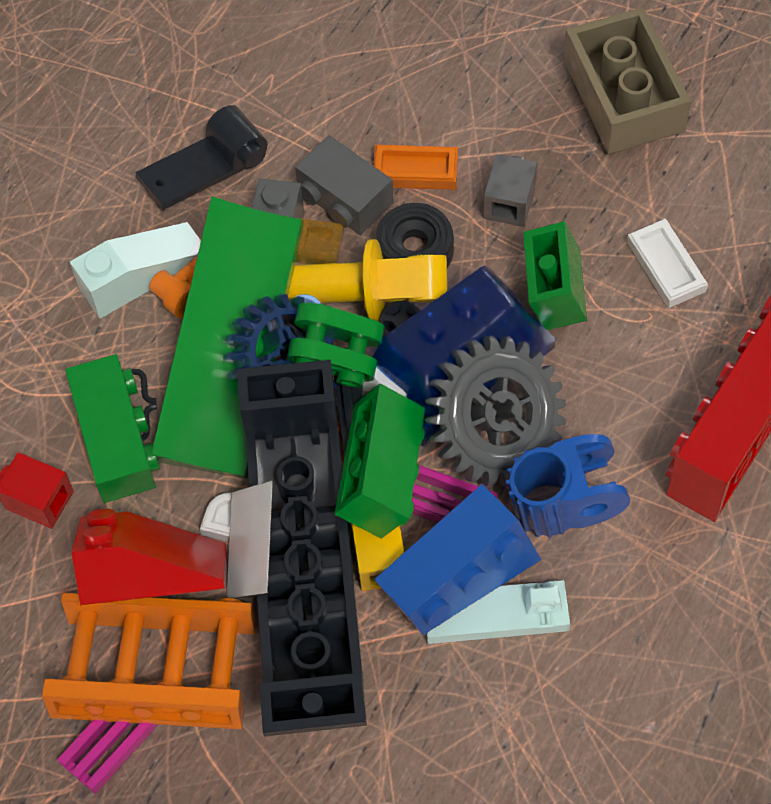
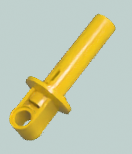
M370 239L365 245L362 255L363 262L295 265L288 294L290 301L294 297L303 294L314 296L320 303L364 301V309L367 311L368 317L380 322V315L385 308V302L448 301L447 256L416 255L407 258L383 259L378 240Z

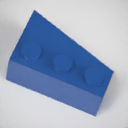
M481 484L374 580L418 631L425 635L542 559L519 520Z

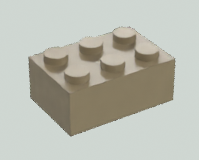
M643 7L566 29L563 61L608 155L686 132L691 100Z

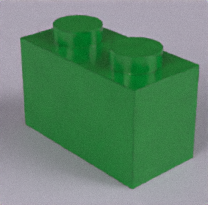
M563 221L523 232L529 304L545 331L587 321L581 252L566 222Z

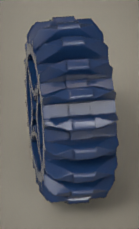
M279 294L275 296L273 301L270 297L266 296L258 300L257 306L251 304L243 309L245 318L239 317L234 319L231 324L238 334H230L224 340L228 345L235 348L234 351L226 353L223 358L227 362L235 363L236 369L228 372L227 378L236 379L237 369L293 364L289 360L283 361L282 359L271 362V358L280 355V351L286 350L288 352L291 339L297 338L291 331L290 326H285L284 322L297 328L306 337L307 330L299 328L294 324L298 304L305 303L304 297L297 296L290 301L287 294ZM263 329L265 333L262 335L264 348L262 354L257 358L256 344L259 334ZM324 337V343L334 345L333 342L337 341V339L331 337ZM333 381L334 390H335L338 386H337V385L335 384V382Z

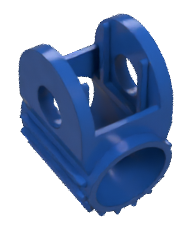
M600 434L576 436L558 441L548 448H540L538 446L529 451L525 450L524 454L519 458H514L515 463L513 467L507 469L510 479L506 480V485L516 518L519 522H523L526 532L531 530L535 532L536 537L544 535L551 538L553 535H563L569 528H584L609 520L629 506L630 497L624 486L617 485L616 481L603 485L588 487L584 475L608 466L607 462L614 455V448L610 438ZM540 486H555L561 489L548 500L531 501L526 499V496L533 489Z

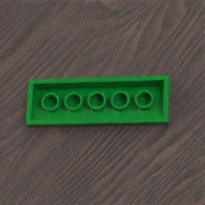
M211 196L151 453L152 456L157 457L160 463L243 479L248 478L246 436L240 414L239 395L236 394L238 379L227 378L228 372L236 369L235 363L223 360L224 355L234 351L235 348L228 345L224 340L230 334H238L231 324L234 319L239 317L245 318L243 314L245 307L251 304L257 306L258 300L266 296L274 301L275 296L279 294H289L304 227L302 219L253 209ZM263 329L259 334L256 344L257 358L262 354L264 348L262 335L265 333Z

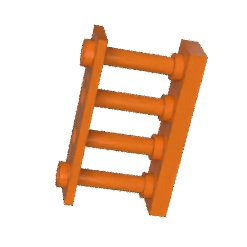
M62 593L61 603L69 624H76L67 675L62 677L61 680L45 679L42 699L50 718L242 729L244 707L241 691L230 688L237 633L255 634L256 625L252 603H243L234 598L204 601L149 597L80 606L77 593ZM96 626L123 627L115 677L109 682L86 680ZM143 628L170 630L163 680L157 685L134 683ZM190 631L218 632L211 684L205 688L184 687L182 685Z

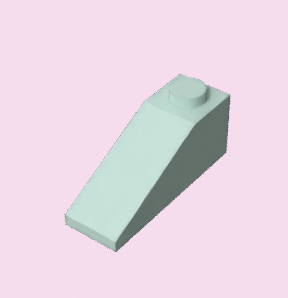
M188 222L107 240L70 261V265L80 291L101 319L150 291V281L159 271L166 270L174 276L198 255L201 240Z

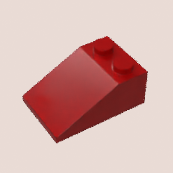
M98 509L80 519L71 551L80 606L225 589L226 543L128 511L115 513L113 509Z

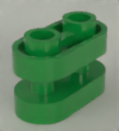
M318 303L298 304L294 324L299 328L307 330L305 338L291 339L287 360L292 363L331 360L332 375L337 376L336 382L348 387L362 388L364 382L373 381L378 361L371 356L365 355L367 347H378L381 345L385 326L376 320ZM327 336L349 343L348 349L324 343V337Z

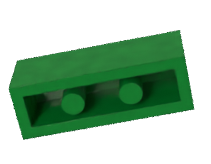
M117 354L66 368V375L95 483L103 503L155 489L156 485L152 472L160 470L157 457L151 455L153 443L145 446L141 433L149 431L142 405L133 407L130 395L137 394L138 390L131 368L122 370Z
M381 383L354 405L335 515L382 539L398 526L405 525L413 513L414 503L412 501L414 482L419 473V465L417 464L419 446L425 434L422 428L425 408Z

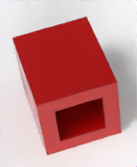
M18 452L12 463L3 467L0 472V501L6 510L53 529L74 493L66 472Z

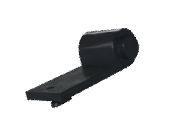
M228 105L211 116L206 126V138L135 172L136 178L161 209L165 210L247 168L256 167L265 158L268 143L265 137L237 106Z

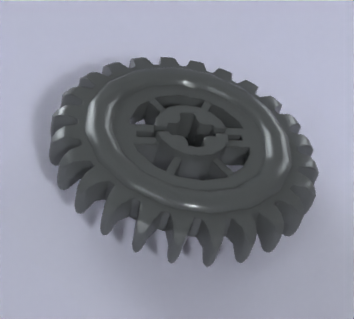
M486 336L483 339L484 347L475 340L467 342L466 346L469 349L470 355L463 350L452 351L451 354L456 359L458 366L451 363L439 365V368L445 372L448 379L430 381V384L441 391L442 394L441 397L427 398L425 400L427 404L439 408L438 414L427 417L425 421L430 424L441 425V430L432 435L429 440L432 442H447L446 447L439 452V458L449 459L457 456L455 462L450 467L451 471L462 472L468 468L465 479L469 482H475L483 475L481 483L484 486L491 487L498 479V483L501 486L507 487L506 480L510 479L507 469L513 467L515 463L514 458H519L524 454L525 450L529 451L538 446L540 448L550 447V442L556 443L562 440V436L555 428L556 426L566 424V418L558 414V410L566 406V400L556 398V393L562 389V383L550 381L555 372L553 365L541 368L543 362V354L541 352H533L529 356L530 347L527 342H519L515 346L513 339L509 336L502 337L499 343L495 337ZM498 378L492 391L483 385L488 380ZM508 381L514 383L524 397L517 398L515 394L507 391ZM525 403L527 406L526 421L522 419V405ZM474 427L480 431H487L489 442L482 439ZM501 432H509L515 437L511 442L500 445Z

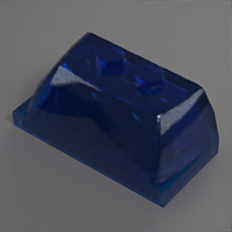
M486 266L477 269L387 334L372 356L378 361L377 368L393 383L403 389L407 394L406 398L425 408L422 426L425 434L420 444L422 447L431 442L429 438L441 430V425L430 424L425 421L427 417L439 413V408L427 404L425 400L427 398L441 397L442 392L432 386L430 381L448 379L445 372L439 368L440 364L451 363L458 366L456 359L451 354L452 351L463 350L470 355L469 349L466 346L467 342L475 340L484 347L483 339L486 336L495 337L498 343L502 337L509 336L513 339L515 346L519 342H527L530 347L529 356L533 352H541L545 356L555 348L556 338L527 312L514 291L493 270ZM498 378L488 380L483 385L492 391Z

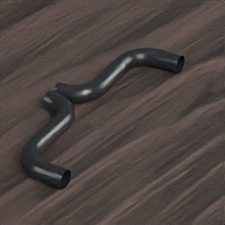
M133 368L131 369L133 375H138L141 379L142 398L150 404L144 410L149 431L143 432L141 435L144 442L150 435L149 414L152 410L157 409L156 398L148 395L146 374L140 369Z

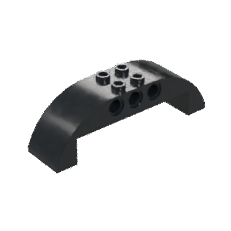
M331 360L237 369L239 407L246 436L249 487L272 481L267 593L257 594L263 683H259L263 735L266 737L367 726L348 521L335 515L343 468Z

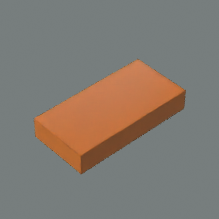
M375 145L373 166L393 180V188L456 190L458 147Z

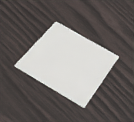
M272 481L232 492L227 598L267 593Z

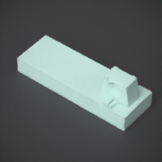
M561 580L500 586L427 633L428 644L569 631L570 619L565 582Z

